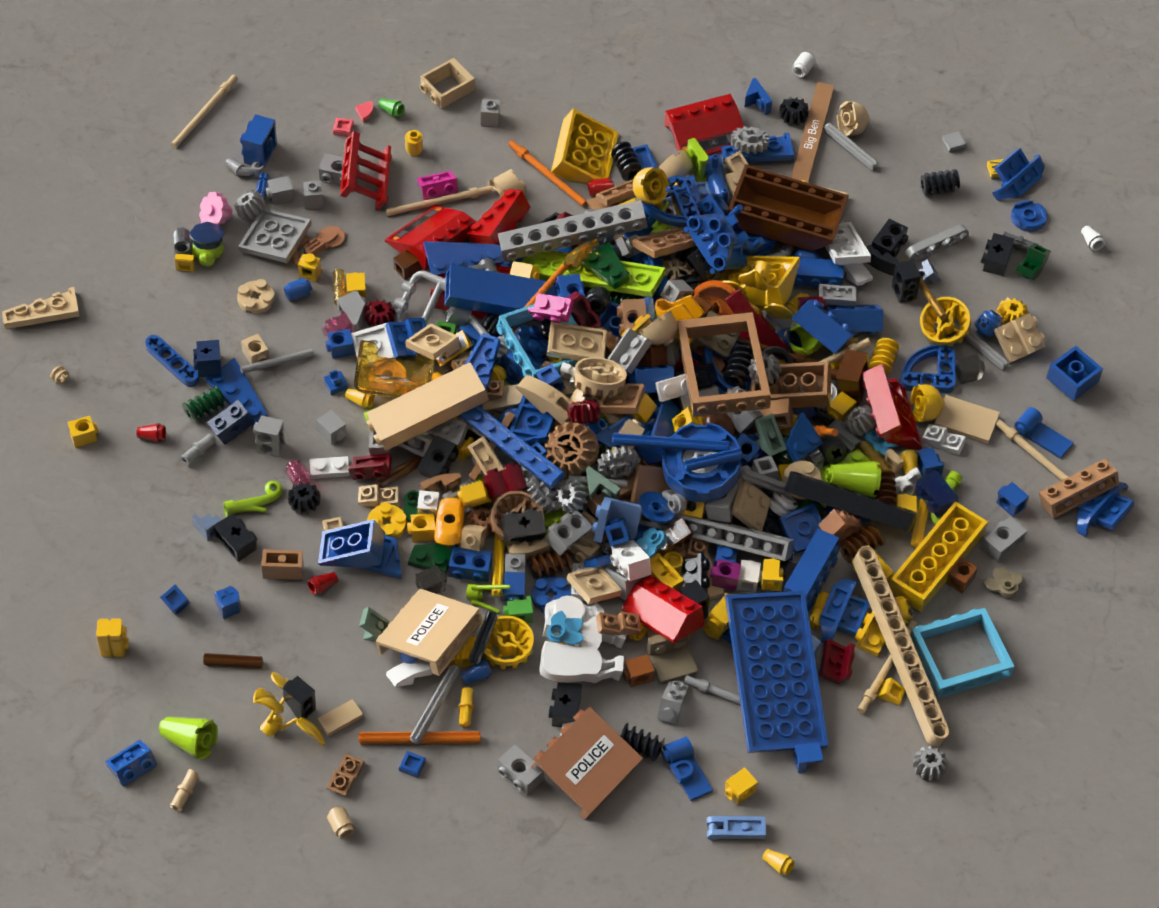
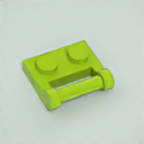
M695 138L689 139L686 152L692 160V172L696 176V182L706 181L705 169L708 163V155Z

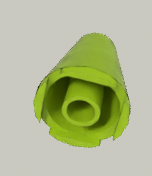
M870 461L834 464L826 469L825 479L828 480V483L876 498L877 495L873 494L880 487L881 468H877V465H880V463Z
M166 717L159 724V731L162 737L200 760L206 759L212 751H209L211 745H216L218 738V726L211 719Z

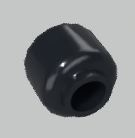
M601 286L591 288L586 296L591 310L596 314L605 312L611 302L610 292Z

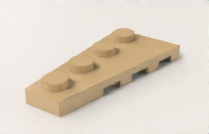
M74 287L68 288V292L62 294L60 292L54 293L51 298L42 300V298L34 300L35 302L31 305L22 304L2 311L5 329L79 317Z

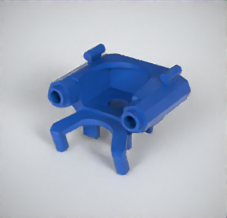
M738 204L726 218L724 215L719 216L718 214L694 215L689 217L686 222L687 227H684V232H689L707 263L713 267L710 269L711 274L745 267L747 258L742 253L743 249L755 251L764 243L762 237H759L753 243L748 242L750 238L745 231L738 236L734 232L733 226L739 222L736 216L743 210L741 204Z

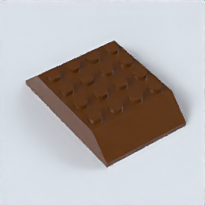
M745 164L729 205L728 213L738 204H741L743 210L736 216L739 221L737 225L741 230L814 251L834 242L849 195Z

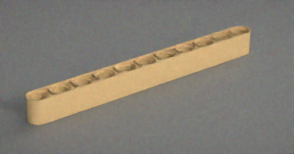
M862 546L853 559V565L923 735L929 745L938 747L949 735V728L877 555L871 547Z

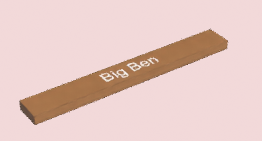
M817 82L791 176L793 179L804 180L809 183L834 85Z

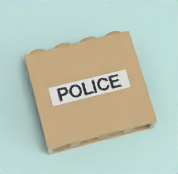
M419 589L405 607L400 610L394 620L389 623L384 632L378 636L376 645L379 655L382 656L388 651V648L430 662L432 674L440 676L483 623L480 609Z

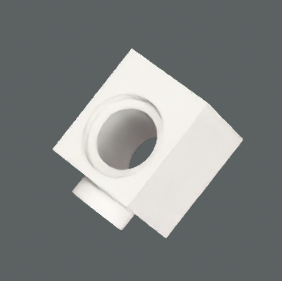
M419 491L418 514L434 513V519L436 520L437 509L440 503L439 492Z

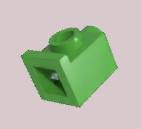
M526 596L525 600L514 599L507 601V606H503L504 616H514L526 623H533L531 596Z

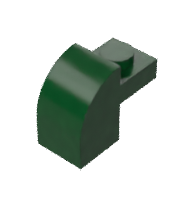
M1036 243L1029 247L1025 259L1018 264L1015 271L1019 272L1022 277L1035 281L1042 272L1051 251Z

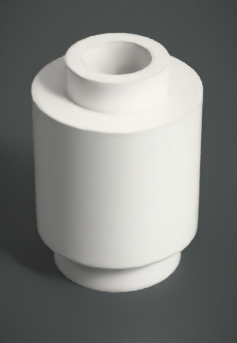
M802 52L793 64V73L797 77L806 76L816 62L814 56L811 53Z

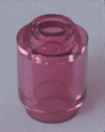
M291 460L287 463L285 472L292 484L299 486L300 481L303 484H306L308 481L309 483L311 482L310 474L300 460Z

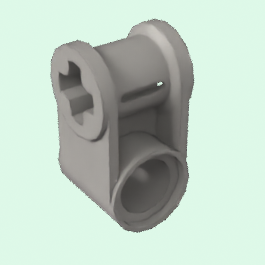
M450 306L444 314L445 322L456 324V333H458L459 328L469 321L472 310Z

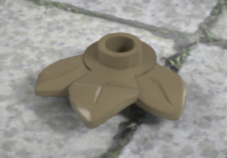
M997 567L993 570V578L983 580V584L990 591L1000 592L1005 598H1012L1016 595L1018 586L1022 583V575L1019 572L1010 573L1006 568Z

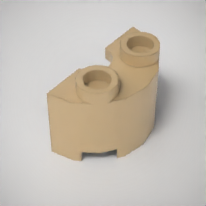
M512 169L491 179L487 184L491 186L494 193L498 192L500 198L509 189L522 190L525 195L526 185L522 180L519 181Z

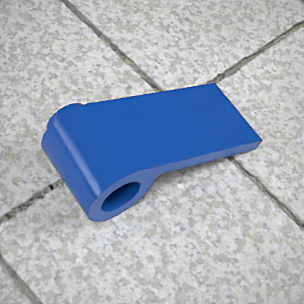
M1029 407L1015 422V430L1019 432L1018 434L1025 436L1061 459L1074 442L1043 424L1042 414L1037 409Z
M687 736L663 745L661 754L665 762L673 764L680 760H688L694 765V776L692 779L681 784L690 801L713 792L694 758V749Z

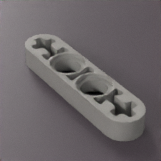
M959 224L911 245L906 250L905 255L909 260L913 259L915 262L964 240L968 236L969 231L963 224Z

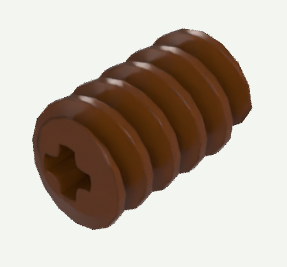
M889 470L881 471L879 490L874 491L873 495H877L876 499L896 505V475L894 472Z
M868 525L865 529H861L859 532L852 534V536L841 540L839 543L840 552L848 563H852V558L854 559L862 546L869 545L875 550L878 548V545H884V540L875 527Z
M552 550L551 554L548 551L544 552V556L537 554L536 559L534 556H529V567L534 579L536 574L539 578H543V572L549 577L550 570L556 575L558 574V568L565 572V566L572 570V561L568 550L561 556L555 550Z

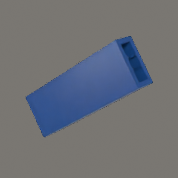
M450 264L445 277L444 305L503 315L523 308L546 281ZM555 284L548 290L546 295L557 296Z

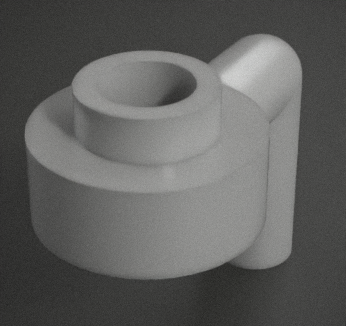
M672 489L662 492V497L668 501V507L674 514L682 513L686 510L687 502L685 497L678 493L675 494Z

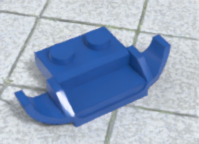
M1019 148L994 168L1003 182L1001 188L992 192L996 200L1021 196L1043 177L1042 173L1045 165L1039 154H1036L1032 161H1028L1021 148Z
M1119 482L1120 485L1079 506L1077 514V532L1079 534L1087 536L1090 525L1095 526L1096 524L1111 530L1116 528L1134 507V500L1120 496L1119 492L1121 489L1127 490L1129 488L1126 483Z
M843 578L833 585L820 616L822 643L828 639L833 640L837 630L854 637L856 636L869 607V601L852 595L858 581Z

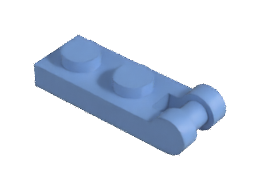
M710 816L706 819L707 826L709 827L707 831L708 840L766 838L765 817ZM717 826H723V829H717Z

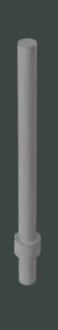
M688 675L685 677L684 683L698 688L701 692H709L740 704V697L737 694L711 685L709 681L704 679L701 681Z

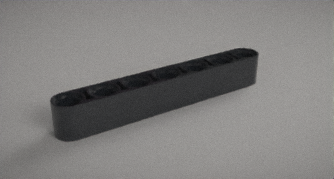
M790 471L784 488L789 493L907 532H912L918 513L794 471Z

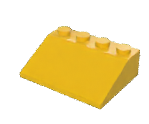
M573 109L563 119L551 173L568 181L586 184L593 179L608 178L613 161L611 151L616 146L619 132Z
M746 256L747 263L745 267L723 270L721 272L722 277L718 281H734L744 285L738 279L741 274L754 270L758 261L769 263L771 265L768 275L770 277L769 302L784 306L791 296L800 257ZM749 286L744 289L747 291L746 296L755 305L766 306L765 291Z

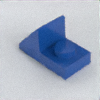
M753 78L745 96L744 107L756 104L758 109H761L764 115L771 113L772 100L758 80Z

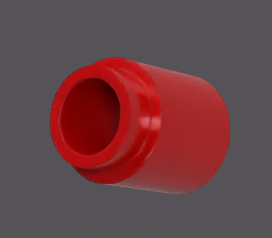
M609 177L593 179L591 182H588L589 196L596 197L597 193L614 187V182L610 181Z

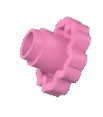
M209 192L208 197H204L200 204L202 210L199 214L201 223L208 221L220 225L232 217V207L228 205L227 198L222 197V193Z

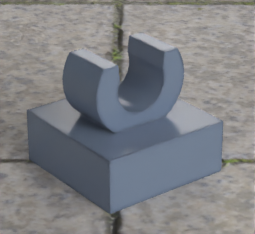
M928 259L921 262L923 268L919 269V273L921 276L925 274L922 277L925 283L929 282V280L934 284L941 281L935 267Z

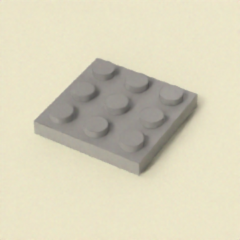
M264 208V211L259 214L239 244V251L288 263L311 227V219Z

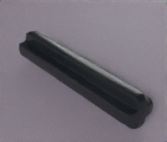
M490 610L486 613L469 656L471 663H480L497 619L496 612Z

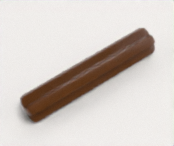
M419 455L412 457L392 469L390 477L377 478L375 480L376 484H378L379 488H385L415 470L423 457Z
M205 653L203 664L262 668L263 657Z

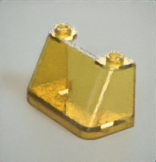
M361 340L357 356L354 387L360 393L398 398L431 382L434 360L420 353L416 354L415 362L378 356V347L374 342Z

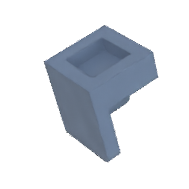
M196 514L192 516L193 526L207 541L215 536L213 525L222 520L218 515L212 517L210 514H207L201 519Z

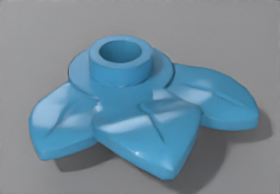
M871 429L864 435L865 443L868 446L874 447L875 451L880 455L885 456L886 451L890 448L900 447V445L888 443L883 437L880 438L876 429Z
M650 528L643 533V538L638 539L636 544L652 558L656 554L657 549H662L666 545L667 537L662 530L657 531L655 528Z
M563 611L555 613L551 617V625L547 629V638L552 642H564L568 645L582 642L584 637L579 633L582 619H566Z

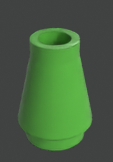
M381 98L378 102V107L394 118L401 117L404 114L405 105L401 101Z

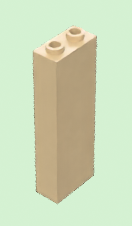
M467 363L367 412L369 420L366 422L371 432L375 430L376 434L373 436L378 446L382 444L384 450L387 451L489 401V398L472 364Z

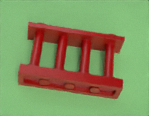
M353 131L345 140L340 196L347 198L351 192H357L376 200L375 210L378 211L383 205L387 204L389 199L387 191L389 168L392 160L391 146L388 145L383 152L361 144V141H359L360 133ZM358 150L378 158L379 165L360 158ZM357 164L378 172V179L358 171ZM356 178L377 186V191L374 192L357 185L355 182Z

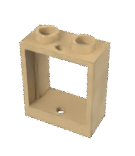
M452 58L421 75L420 89L430 97L434 104H437L442 109L475 90V78L455 58ZM451 75L459 85L441 94L433 85Z

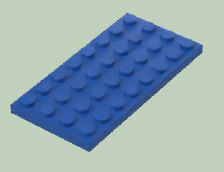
M805 591L727 595L725 601L747 752L759 753L794 750L795 745L819 742L821 748H827L829 744Z

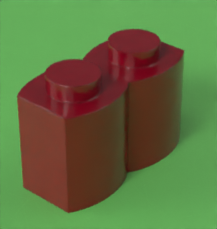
M576 291L566 297L574 301L571 313L574 314L575 321L579 326L598 328L601 325L598 315L591 310L590 303L586 297Z
M515 462L505 465L506 469L498 471V468L486 471L487 475H484L483 479L489 499L500 497L510 491H520L528 488L522 465H517Z

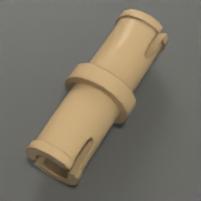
M191 769L187 771L182 784L177 787V793L169 805L170 808L177 812H182L188 797L192 796V790L200 777L198 772Z

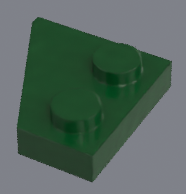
M439 543L414 545L408 565L445 576L449 568L453 546L457 547L458 545H442Z

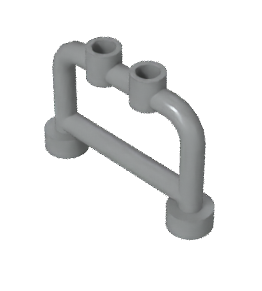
M422 270L413 274L410 281H404L401 286V290L404 291L402 299L396 298L393 304L394 308L397 309L395 322H403L402 315L409 307L408 301L417 289L416 284L420 278H425L437 283L422 316L427 325L442 290L445 291V278Z

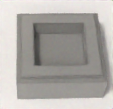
M959 131L942 136V141L949 152L963 149L966 146Z

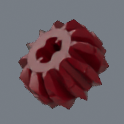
M376 299L375 303L370 301L369 306L365 307L364 319L369 327L394 322L396 311L392 307L391 302L386 303L385 299L382 301Z
M595 400L572 402L568 405L567 410L569 421L579 424L596 422L600 419L601 414L599 403Z

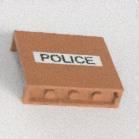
M590 706L585 711L581 709L573 717L576 721L572 725L567 723L560 730L562 735L558 739L554 736L547 744L549 748L545 752L541 750L533 758L535 763L531 766L534 769L538 765L582 808L579 815L583 819L587 818L643 759Z

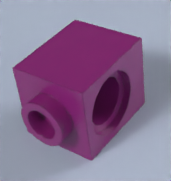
M718 559L716 566H712L710 577L713 578L712 586L735 591L739 580L741 564Z

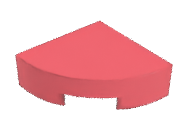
M372 101L356 106V111L362 122L368 120L373 112Z

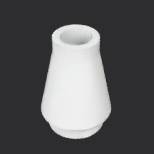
M1085 226L1082 229L1081 233L1089 249L1098 251L1104 247L1105 241L1102 235L1090 226Z

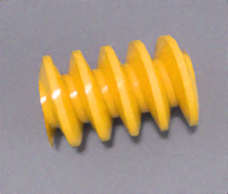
M879 339L872 353L869 369L883 364L886 375L890 374L900 347L899 344L893 339Z

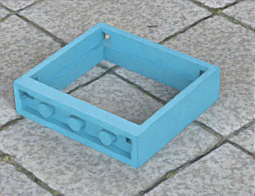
M534 304L500 315L496 327L498 333L505 339L506 347L512 351L515 362L522 368L524 377L529 375L537 378L536 372L543 368L535 370L511 329L512 326L534 319L533 315L528 312L529 307H534ZM571 314L568 323L561 322L565 324L577 325ZM566 359L553 364V366L561 375L560 369L563 362L575 367L578 361Z
M985 608L973 609L962 615L956 614L948 619L936 620L928 625H918L911 631L910 637L938 699L1012 677L1015 666ZM980 622L1000 663L943 680L923 639Z

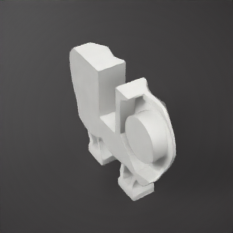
M563 596L547 603L545 607L543 636L547 637L546 633L551 625V617L555 613L563 611L566 619H582L579 633L583 635L584 640L574 644V646L545 641L541 651L540 675L553 681L565 683L581 681L597 683L607 678L619 681L623 672L624 656L619 655L614 659L606 660L601 657L598 650L601 642L614 644L617 648L622 649L625 635L598 633L596 616L599 612L604 613V609L596 602L595 605L588 607L574 596Z

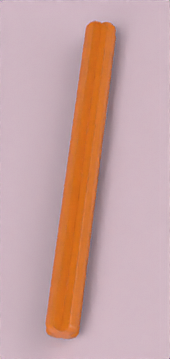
M428 731L419 744L480 743L481 733L479 731ZM360 732L358 737L359 744H416L410 741L412 732Z

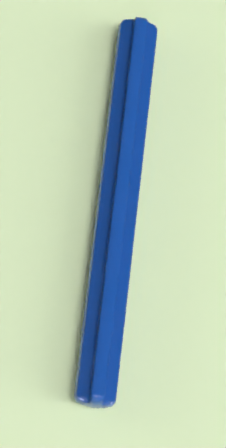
M614 433L612 437L614 445L708 452H722L730 448L728 441L620 433Z

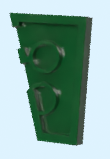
M609 242L580 259L581 266L614 289L629 281L628 273Z

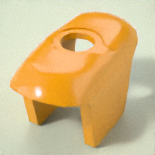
M692 295L675 302H670L663 298L655 302L656 314L659 317L670 310L676 321L696 319L704 313ZM676 332V334L674 335V337H675V338L677 339V341H678V336H677V332Z
M458 498L442 499L437 509L435 543L442 545L459 544L460 547L462 529L465 527V505ZM453 515L455 521L453 523H446L444 517Z

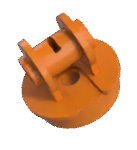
M711 280L695 288L693 298L699 293L714 304L710 309L711 311L720 316L734 314L725 302V298L736 291L731 285L723 281Z

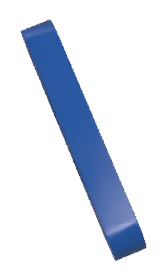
M157 335L147 337L145 341L146 350L178 380L188 387L196 386L199 383L198 371L194 370V367L161 337ZM163 353L171 354L168 358L161 357ZM175 364L183 365L181 369L173 368Z

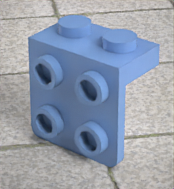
M604 496L602 506H597L595 517L599 518L598 522L594 521L592 533H595L594 541L602 543L604 533H606L604 528L608 520L615 517L625 518L631 534L630 539H634L638 530L642 506Z

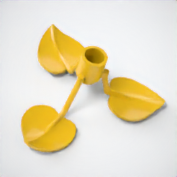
M758 261L754 270L741 274L738 279L744 285L734 281H723L731 285L735 290L740 289L745 295L747 291L744 289L747 286L765 291L766 306L763 309L775 318L791 319L795 315L787 307L769 302L770 277L768 275L771 265L767 262Z
M276 672L271 674L273 682L282 689L286 682L289 681V679ZM259 687L255 691L253 703H259L272 709L271 714L260 726L263 733L273 737L279 729L283 731L286 727L296 723L303 731L315 738L322 747L324 746L322 732L314 723L306 718H294L283 725L284 719L278 714L284 711L282 705L285 700L283 698L279 703L276 697L266 689Z

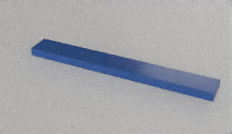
M476 406L458 415L551 489L565 477V473L480 406Z

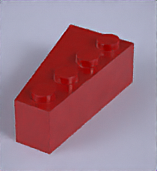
M515 189L505 191L504 195L494 202L493 206L466 232L470 243L500 245L498 233L515 230L517 228L516 223L521 222L531 208L523 191Z

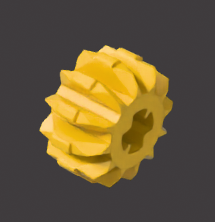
M1007 297L1005 301H1001L996 313L1002 317L1001 321L1002 325L1028 314L1027 305L1023 304L1022 300L1017 301L1016 298L1011 300Z

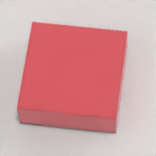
M336 118L333 135L349 137L352 133L354 120Z

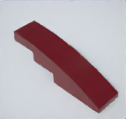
M740 289L725 298V302L734 314L753 312L759 343L768 346H779L785 350L788 349L784 340L775 332V328L763 317V312Z

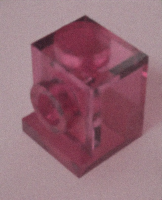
M344 311L341 312L340 316L326 320L325 326L322 327L325 337H328L330 332L350 329L352 333V324Z

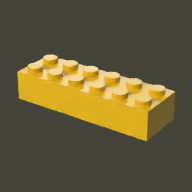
M955 501L891 578L889 587L892 594L896 597L904 596V599L910 600L913 608L922 612L945 584L948 573L961 557L965 559L984 536L988 521Z

